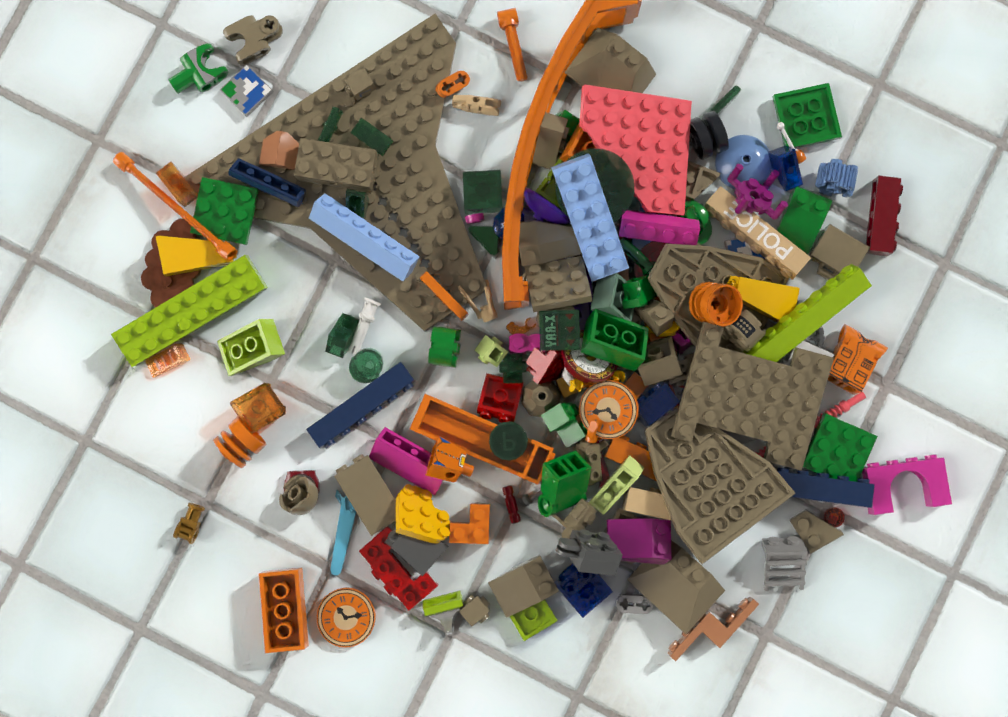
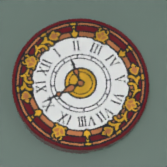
M584 330L569 334L560 349L566 370L573 377L584 383L606 382L614 374L617 365L581 353ZM566 340H575V341H574V342L572 343V345L570 346Z

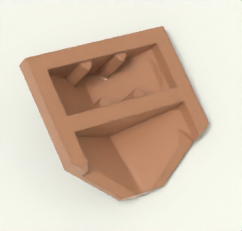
M274 132L263 139L259 164L295 170L299 143L288 132Z

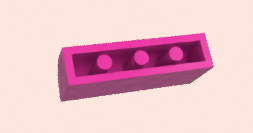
M384 427L376 438L369 455L371 460L420 488L430 491L433 495H436L444 481L425 475L431 455L429 451Z

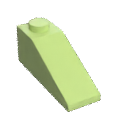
M629 455L589 503L604 515L639 478L644 467Z

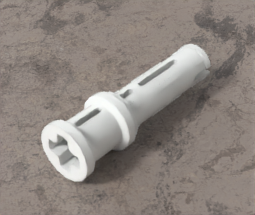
M368 298L364 299V307L358 315L360 320L347 351L359 356L370 323H373L375 320L374 315L377 307L381 304Z

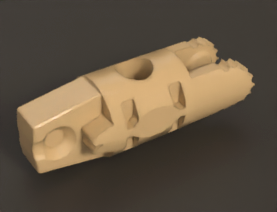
M454 95L452 100L453 108L492 116L499 115L498 107L501 106V100L474 95Z

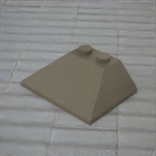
M601 28L595 30L564 72L580 86L592 85L643 93L656 76V72L643 54L619 35Z
M672 540L670 561L664 565L642 563L627 579L685 634L693 628L725 591L709 571Z

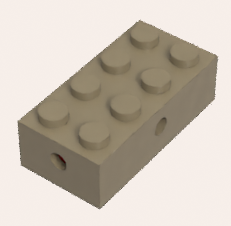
M300 138L294 176L298 181L372 192L379 155L374 149Z

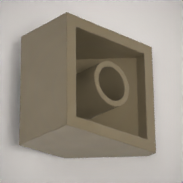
M672 336L647 343L645 361L638 367L645 386L654 385L660 381L674 379L682 375L680 361Z

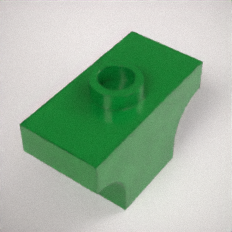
M648 275L631 278L622 284L624 289L622 305L624 309L646 306L648 301L657 296L647 279Z

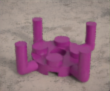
M737 164L727 178V181L736 188L734 195L736 194L738 205L735 208V213L741 214L743 211L751 214L759 212L758 215L766 213L773 220H777L788 206L786 201H781L775 210L770 207L774 195L768 189L779 176V172L773 170L762 185L754 178L740 182L736 178L743 170V166Z

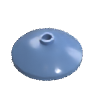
M738 135L728 139V150L717 153L715 159L716 172L720 173L719 178L721 181L735 190L736 188L727 181V178L735 166L741 164L743 170L736 179L743 182L754 178L762 185L769 177L772 169V157L767 146L758 138L749 135ZM743 157H748L749 162H745Z

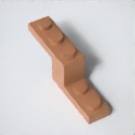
M751 597L748 599L744 598L738 605L739 609L735 613L732 612L726 618L725 625L707 611L687 634L682 632L683 636L678 641L672 642L668 648L670 650L668 652L669 656L677 661L702 632L721 648L757 608L759 603Z

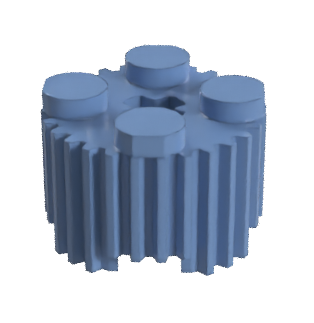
M831 159L828 163H820L815 186L820 189L819 193L826 196H832V193L842 194V197L846 198L852 196L855 189L858 166L842 164L840 159Z

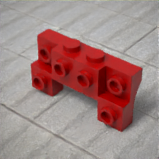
M388 525L360 549L359 552L371 565L370 567L373 569L371 571L372 575L377 580L381 579L385 584L383 587L389 595L393 594L395 597L397 596L408 611H410L438 587L439 584L431 578L428 571L423 576L420 575L414 579L390 550L392 548L385 543L389 533L392 531Z

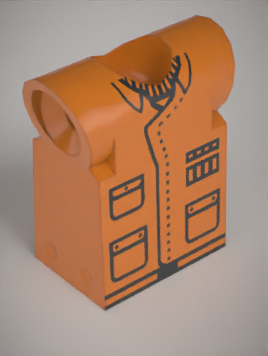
M844 324L839 334L838 344L832 352L834 359L827 381L853 395L862 392L877 364V360L887 351L888 347L875 340L866 339L859 331Z

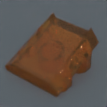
M263 383L230 402L231 407L251 434L260 431L266 425L275 423L286 414V406H283L269 383Z

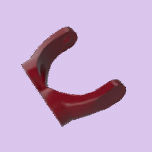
M316 470L287 471L284 485L293 476L304 474L314 480L318 494L320 493V483Z

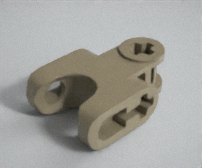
M253 15L246 16L225 27L223 30L225 38L229 41L245 39V46L236 53V60L240 65L249 64L271 51L268 43L280 38L283 33L282 26L276 17L271 15L265 16L256 21Z

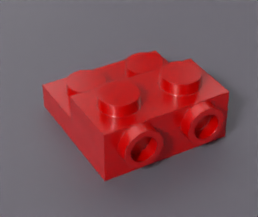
M486 373L477 407V414H480V417L483 419L498 418L499 422L503 424L514 422L524 382Z

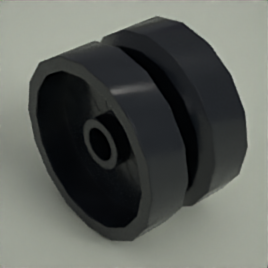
M715 111L703 114L702 120L698 117L690 120L689 139L695 153L701 160L711 157L713 151L721 153L728 150L729 141L726 129Z

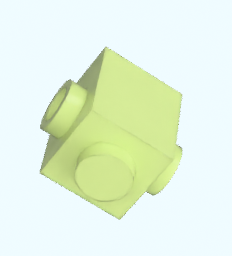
M486 335L474 350L479 354L478 359L485 364L490 362L498 367L508 353L507 350L501 347L503 343L494 336L491 339Z

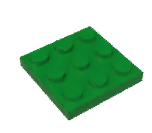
M829 83L778 93L772 96L778 123H784V129L794 148L842 138ZM781 132L785 150H790V147Z
M202 177L193 217L218 239L247 245L259 189ZM191 226L190 233L202 235Z
M823 413L809 444L803 467L815 473L829 474V478L837 479L838 475L849 477V481L857 482V478H860L878 436Z

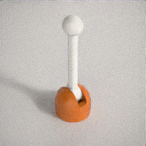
M779 122L777 129L781 130L792 151L790 153V161L793 166L798 165L806 160V156L802 150L794 148L784 129V123Z

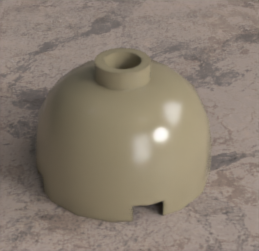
M300 475L290 478L283 487L285 491L279 497L281 508L293 515L309 513L315 507L319 497L315 483L307 477H301Z

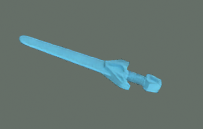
M336 490L335 497L339 501L341 508L330 569L334 576L339 575L342 571L356 516V511L347 496L343 497L338 490Z

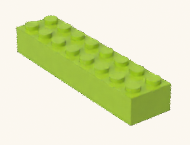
M243 255L115 331L111 336L131 367H134L268 287L249 256Z

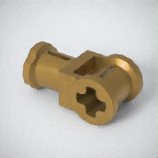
M188 503L187 506L189 508L186 516L181 517L173 537L176 539L178 537L189 541V544H193L198 536L201 524L198 520L205 508L194 503Z

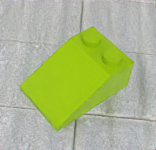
M258 319L217 341L228 376L244 372L285 355L273 319Z

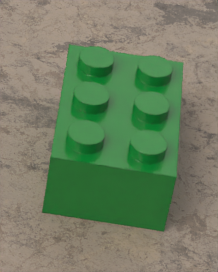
M594 309L585 323L581 353L635 371L645 361L649 328Z

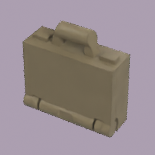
M829 224L825 227L809 256L812 261L819 263L817 274L829 280L838 275L845 266L853 264L859 267L870 247ZM823 266L831 270L833 274L823 269Z

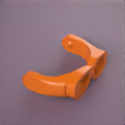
M596 420L590 422L585 440L590 443L602 440V438L596 436L599 426Z

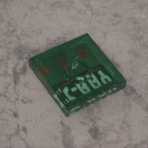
M579 310L539 311L540 351L580 350Z

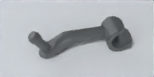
M540 490L531 497L527 493L518 500L522 507H526L538 499L542 492Z

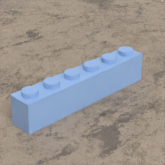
M325 193L314 202L309 215L310 220L401 281H404L413 272L419 256Z

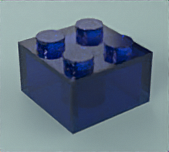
M666 383L663 385L656 384L648 391L649 395L647 397L643 395L637 399L639 406L638 419L645 427L653 424L680 402Z

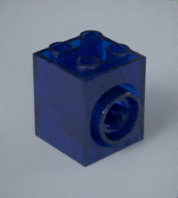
M574 563L568 566L555 582L556 587L582 618L613 593L612 589L599 574L579 572Z

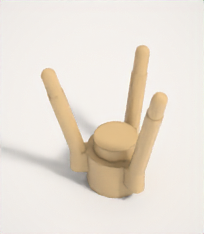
M487 279L485 280L486 286L484 290L488 304L480 307L481 311L478 310L464 289L459 285L458 289L472 307L478 319L482 318L483 322H488L498 317Z

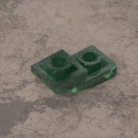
M362 117L350 132L370 148L376 150L381 156L386 153L393 143L392 139Z

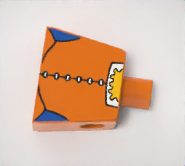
M439 436L432 448L425 475L449 482H456L461 474L470 477L474 466L465 463L467 454L465 450Z

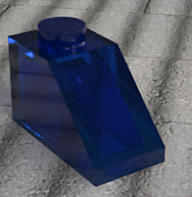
M782 146L768 152L772 170L779 172L777 179L784 191H789L796 186L803 185L795 149Z

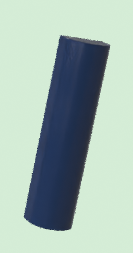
M240 158L234 162L228 172L229 176L296 207L302 204L306 195L305 188Z

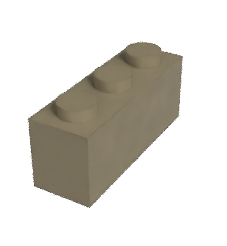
M545 113L540 126L532 164L552 169L551 167L556 164L562 155L559 151L563 152L566 143L563 139H566L569 128L566 127L568 119Z

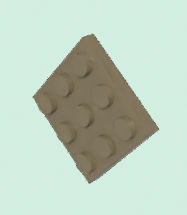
M582 256L525 266L533 312L592 302Z

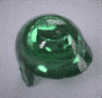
M361 349L352 357L349 363L350 374L360 383L373 382L380 376L383 369V357L376 349Z

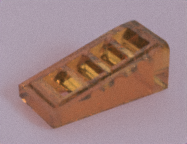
M179 343L145 360L152 377L155 378L190 360V357L184 345ZM162 357H163L164 360H165V363H166V365H167L166 367H165V365H164V362H163V360H162ZM154 361H157V363H158V365H159V367H160V370H158V368H157V366H156V364H155Z

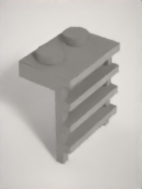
M796 536L788 538H762V547L766 555L764 590L769 591V586H799L800 590H804L807 549L802 539ZM800 565V568L770 569V566ZM800 575V578L769 579V576Z

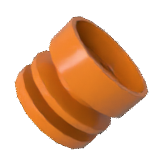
M701 283L694 288L689 299V309L696 320L718 326H728L734 323L740 316L743 307L740 292L734 286L721 283Z
M237 416L228 425L232 434L222 431V438L217 436L213 441L226 459L236 466L243 468L246 466L245 460H252L248 450L258 454L267 444L250 424Z

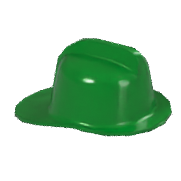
M686 201L685 215L677 217L699 220L700 232L697 243L700 245L704 244L712 235L708 211L696 201Z

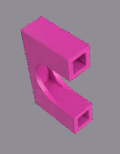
M937 454L924 456V460L911 457L905 458L906 462L899 463L898 460L886 461L887 465L880 466L879 462L868 463L867 467L862 471L863 479L870 480L869 484H875L872 508H868V514L878 515L894 512L890 487L895 476L903 471L912 472L920 479L926 506L951 505L952 500L945 459L937 458Z

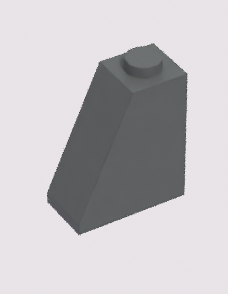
M396 529L389 533L388 539L385 541L390 548L421 576L430 569L449 547L442 541L438 544L429 543L396 533Z

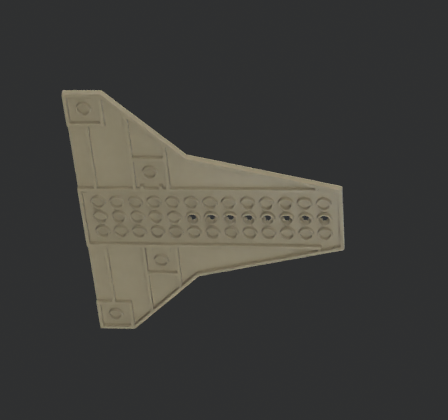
M436 13L185 176L197 196L202 177L255 188L229 176V169L240 158L305 188L306 195L299 207L259 190L253 218L311 229L424 332L453 313L420 280V277L426 271L431 276L439 275V284L446 291H450V295L462 307L468 302L458 289L459 285L471 300L485 292L484 287L486 283L436 148L445 98L437 94L436 85L441 80L450 76L456 50V42ZM364 68L373 81L376 90L357 101L354 96L350 97L345 90L347 86L345 79ZM447 85V86H443V87H442V90H443V91H445V90L447 91L448 85ZM276 131L288 132L298 143H300V138L374 149L379 155L374 183L378 184L376 185V190L366 192L298 181L294 176V170L260 165L263 139ZM325 193L407 249L411 248V244H418V252L415 254L419 256L413 272L404 281H401L310 220L309 215L314 202ZM380 198L388 199L386 206L378 205ZM391 213L398 214L396 222L388 220ZM400 229H408V236H399ZM422 259L430 261L428 268L419 266Z

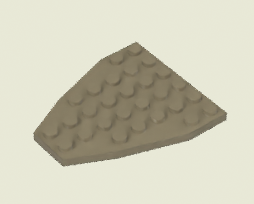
M665 244L647 278L661 302L675 316V323L695 347L703 322L696 320L692 316L689 309L690 295L696 286L704 282L727 284L730 275L786 285L789 278L784 277L780 273L778 268L763 258L710 246ZM743 304L742 312L746 309L761 322L760 329L763 330L769 318ZM721 336L719 347L737 351L729 339L725 340Z
M675 408L645 430V436L653 472L676 533L699 562L704 564L794 496L795 492L769 461L718 428L697 423L692 442L672 437L671 434L679 410Z

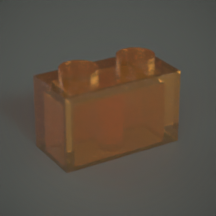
M169 162L156 172L182 206L186 207L198 198V193L174 163Z

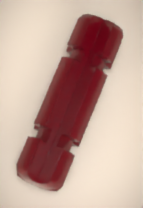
M511 485L505 486L502 490L506 496L505 502L508 513H510V521L512 524L521 521V518L517 512L519 510L515 496H513V487Z

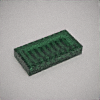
M737 85L734 86L710 111H715L719 115L739 95L742 89Z

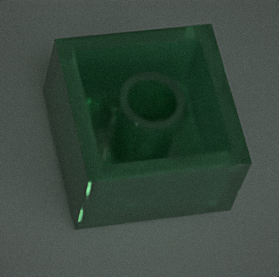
M501 170L463 172L465 214L503 212Z

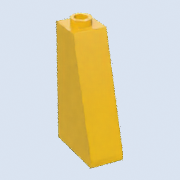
M156 236L162 270L165 276L225 266L237 258L236 255L231 261L227 262L215 251L214 244L209 240Z
M731 275L727 282V285L734 286L740 292L744 305L777 323L783 316L792 312L797 305L800 290L798 287Z

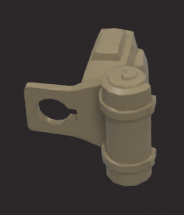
M581 499L564 521L556 514L552 516L566 528L561 534L562 538H570L572 530L580 531L588 525H592L596 518L597 510L588 501Z

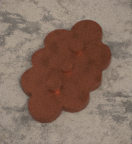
M183 218L175 220L169 231L161 230L156 232L151 241L153 249L145 256L147 268L141 274V282L146 289L151 291L150 300L154 307L161 305L195 285L194 279L201 273V270L171 276L163 274L156 236L197 239L195 238L196 234L190 233L191 225Z

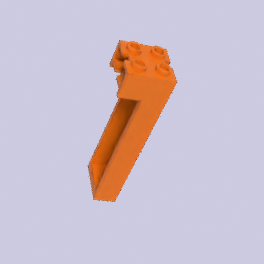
M427 394L424 395L410 427V430L436 441L440 436L465 450L468 455L537 485L542 480L543 463L553 460L555 457V453H553L554 448L527 438L526 448L520 456L510 460L502 459L494 453L490 444L491 434L499 425Z

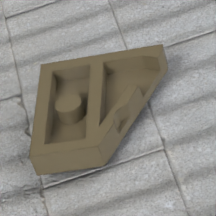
M688 161L685 200L694 201L720 176V173Z
M807 509L789 519L810 553L817 551L844 535L840 529L828 524V522L815 516Z

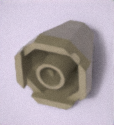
M531 381L524 386L521 404L530 416L542 418L541 415L560 403L562 393L553 381L542 384ZM540 393L545 394L544 400L538 398Z

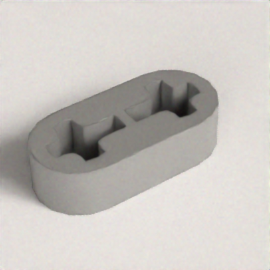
M622 594L616 599V607L623 613L648 614L654 606L644 595ZM623 598H626L633 605H627L626 609H623V606L619 605V603L623 602ZM643 599H646L649 606H646L645 610H643L641 606H636V603H642Z

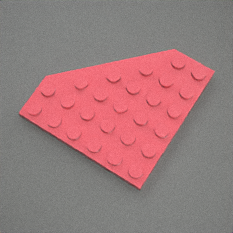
M583 85L579 126L584 132L588 133L599 152L605 155L609 165L617 175L621 176L632 195L638 198L645 212L684 216L692 101Z

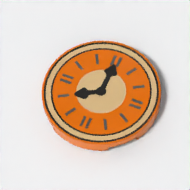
M607 380L604 383L591 385L584 392L580 401L579 413L582 423L587 430L590 422L596 420L599 423L596 436L602 439H615L625 435L632 429L638 418L639 406L635 394L626 385L616 380Z
M350 587L339 588L329 593L322 600L317 611V625L320 633L329 643L338 647H353L362 643L372 632L376 620L375 608L370 598L361 591Z

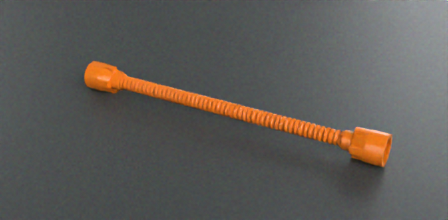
M119 152L115 155L113 163L119 169L135 176L207 240L214 244L215 251L223 259L229 262L237 255L236 248L227 241L224 242L218 239L194 219V217L142 174L129 156L124 152Z

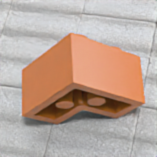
M471 503L469 523L450 522L449 543L489 544L490 504Z

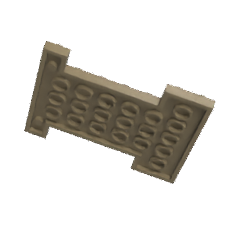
M703 322L671 436L692 442L696 425L699 423L768 441L764 459L774 464L802 471L834 357L795 347L790 366L719 347L724 327Z

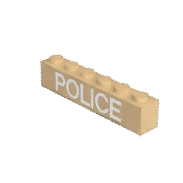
M720 186L704 206L708 211L709 217L716 218L724 229L731 230L739 241H745L754 253L761 254L767 262L776 266L784 277L793 280L811 257L754 212L751 214L743 211L741 214H736L735 208L738 205L736 198Z

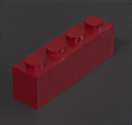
M878 175L873 179L866 245L870 248L866 254L889 256L896 250L897 241L895 240V233L899 229L897 215L901 210L899 197L903 192L902 178Z

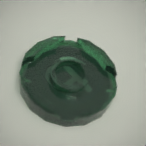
M500 423L490 433V449L495 456L502 460L510 461L517 459L527 449V434L517 423Z

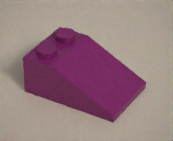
M653 518L607 520V534L623 554L621 561L664 565L671 560V520Z

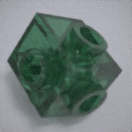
M507 353L499 364V372L503 373V383H523V373H527V363L523 361V353Z

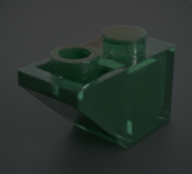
M342 313L328 335L325 352L344 358L360 319Z

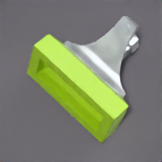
M461 591L423 600L425 616L438 619L442 623L446 635L452 634L454 631L453 617L459 611V608L463 606Z

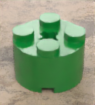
M433 327L430 340L431 348H429L428 356L429 364L456 368L458 360L456 355L460 354L461 344L457 343V341H460L461 330Z

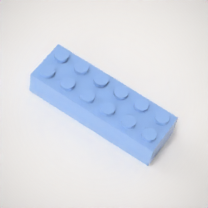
M588 153L551 167L591 281L593 282L629 269L590 154Z

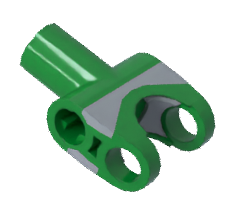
M208 43L198 46L180 58L185 69L168 79L177 94L193 84L196 85L199 92H206L227 77L229 71L225 66L213 69L205 67L207 59L214 52L212 44Z

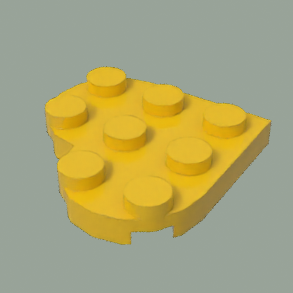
M406 484L396 497V533L438 544L450 535L449 514L433 506L430 491Z

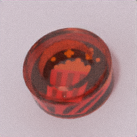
M832 507L825 511L824 520L833 527H839L844 523L845 515L841 509Z

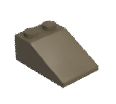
M540 554L488 582L506 618L559 592Z

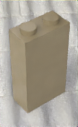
M361 454L352 460L354 463L349 467L345 464L335 470L337 474L334 477L368 532L373 536L396 521V500L369 456L366 455L364 457Z

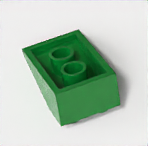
M796 186L791 191L787 201L788 206L783 211L776 230L808 255L833 200Z

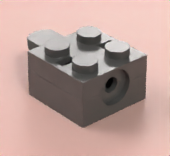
M585 529L580 531L572 530L570 538L560 537L556 547V552L559 555L570 557L577 570L586 573L615 576L623 556L607 533H593Z

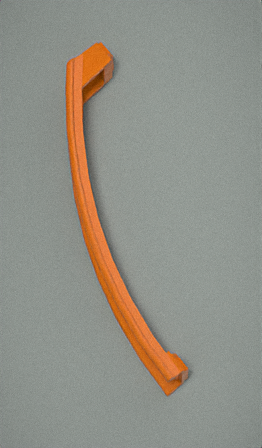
M585 0L561 38L538 84L522 126L512 164L505 206L502 247L504 310L529 306L528 281H523L522 276L519 277L520 222L525 199L524 191L525 187H527L544 115L546 112L550 113L552 105L567 77L564 72L587 43L592 33L597 28L606 29L633 23L634 18L638 17L642 0Z

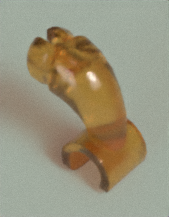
M527 318L524 326L521 327L514 322H510L506 329L512 335L525 334L529 330H533L536 327V323L529 327L527 322L531 318Z

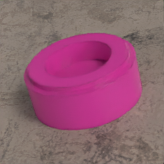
M483 213L465 216L467 224H474L485 220Z

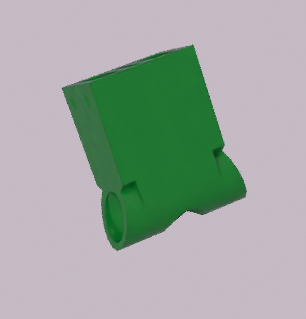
M576 450L543 463L542 494L538 498V509L544 517H549L573 507L581 499L587 500L586 492L592 467Z

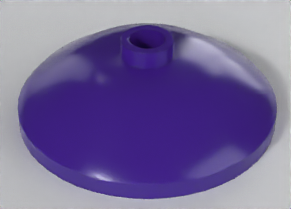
M525 187L524 197L529 208L535 213L533 215L534 218L539 221L546 220L552 224L567 225L571 223L569 217L533 190Z

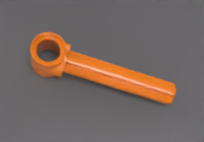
M516 8L498 11L499 26L506 33L516 79L519 82L525 81L528 77L516 27L519 25Z

